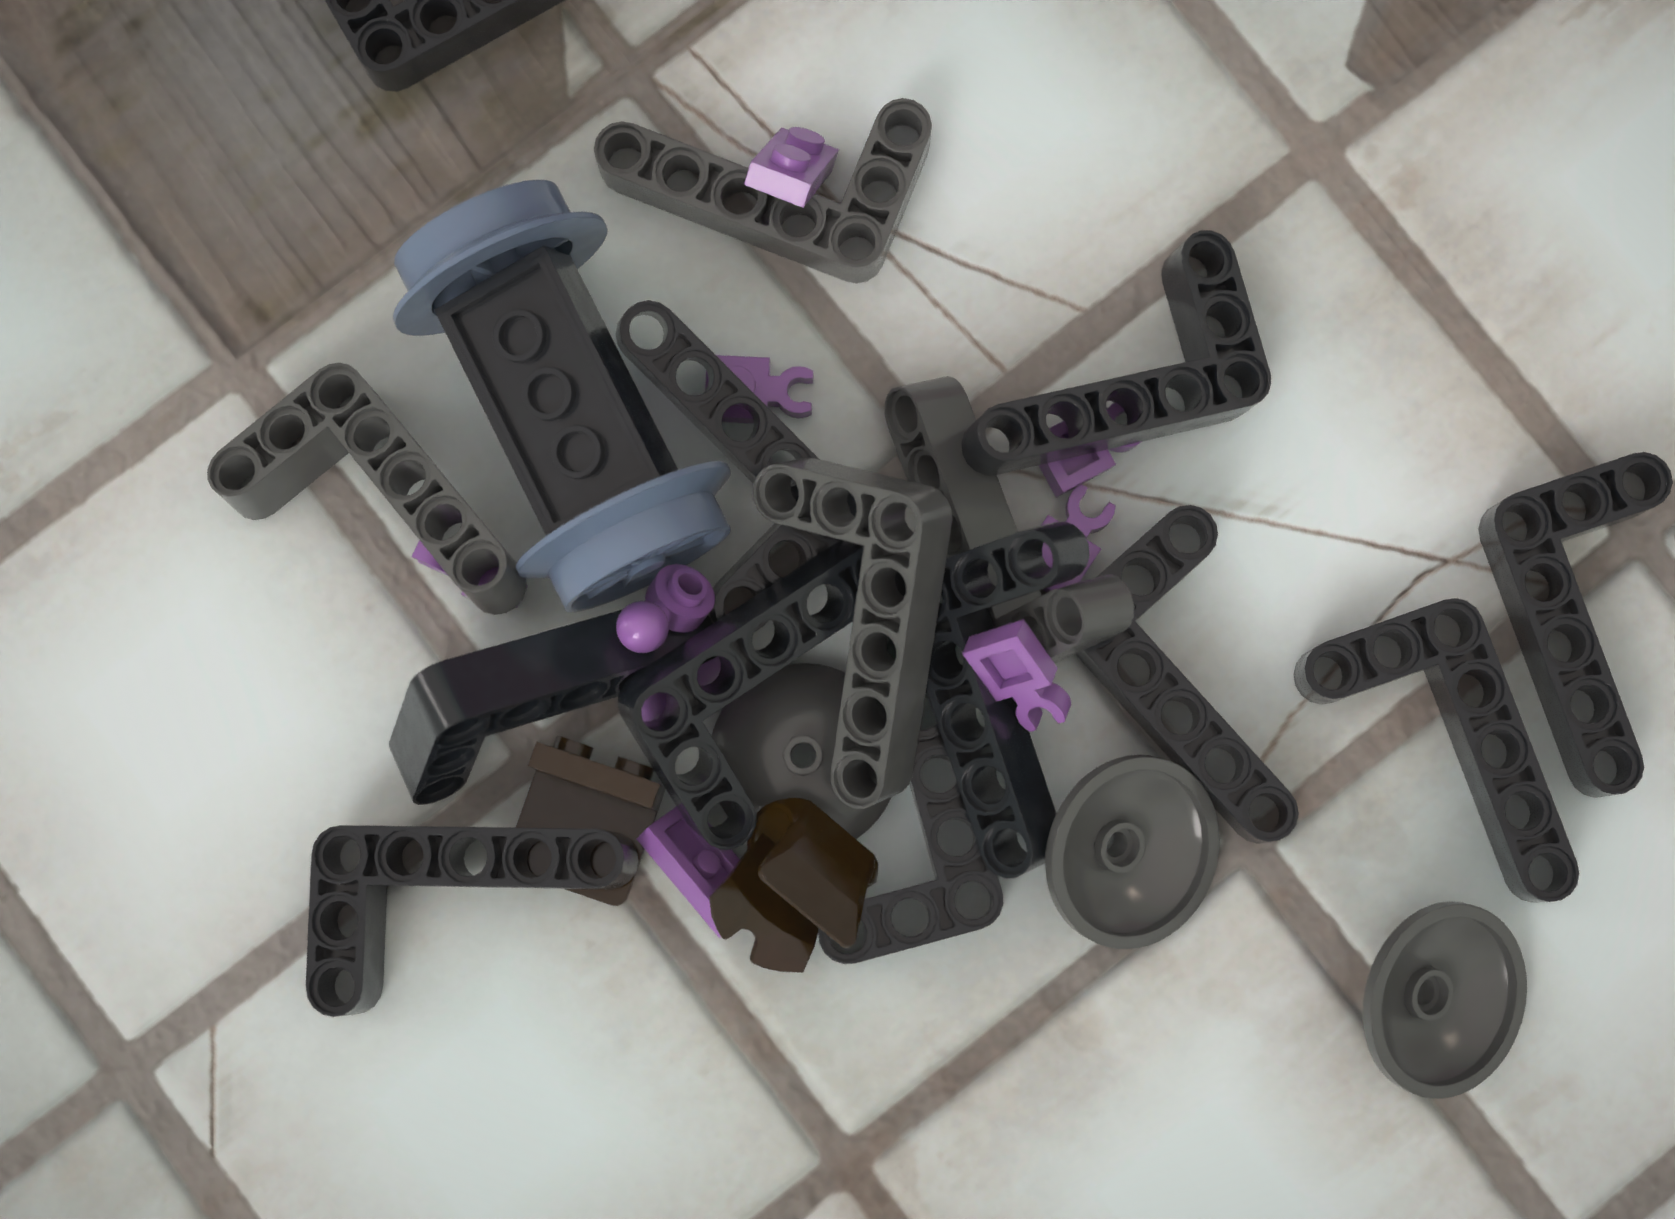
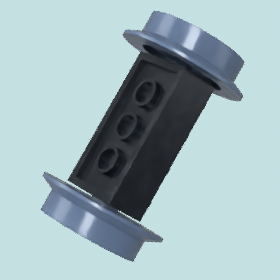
M528 180L498 187L470 198L435 217L405 241L395 256L394 264L408 292L397 304L393 313V321L397 329L406 335L426 336L446 333L546 537L523 554L516 564V571L520 577L526 579L550 578L565 610L572 613L607 604L645 588L651 584L662 568L672 564L688 565L721 543L729 535L731 528L715 495L729 479L731 470L728 464L722 461L701 463L678 470L577 270L603 244L608 232L605 221L601 216L592 212H571L558 186L554 182L548 180Z

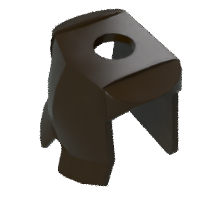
M786 798L769 803L757 812L756 827L752 836L747 840V851L727 878L709 896L711 917L722 939L727 940L741 929H747L753 933L755 941L749 958L751 963L779 972L803 973L815 947L819 928L843 948H849L856 943L867 888L877 881L878 862L870 850L811 800Z

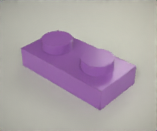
M782 127L751 161L744 185L804 208L831 174L839 149L824 144L825 139L812 130L801 127H791L788 130Z
M674 807L648 826L637 838V841L714 933L721 938L711 917L709 896L727 878L740 859L731 849L721 850L711 846L686 823L678 808Z

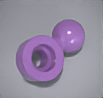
M672 564L662 568L649 585L645 594V601L633 602L620 612L616 623V632L619 640L627 649L633 652L649 653L658 649L665 642L669 630L690 632L697 629L714 607V590L706 577L692 567Z

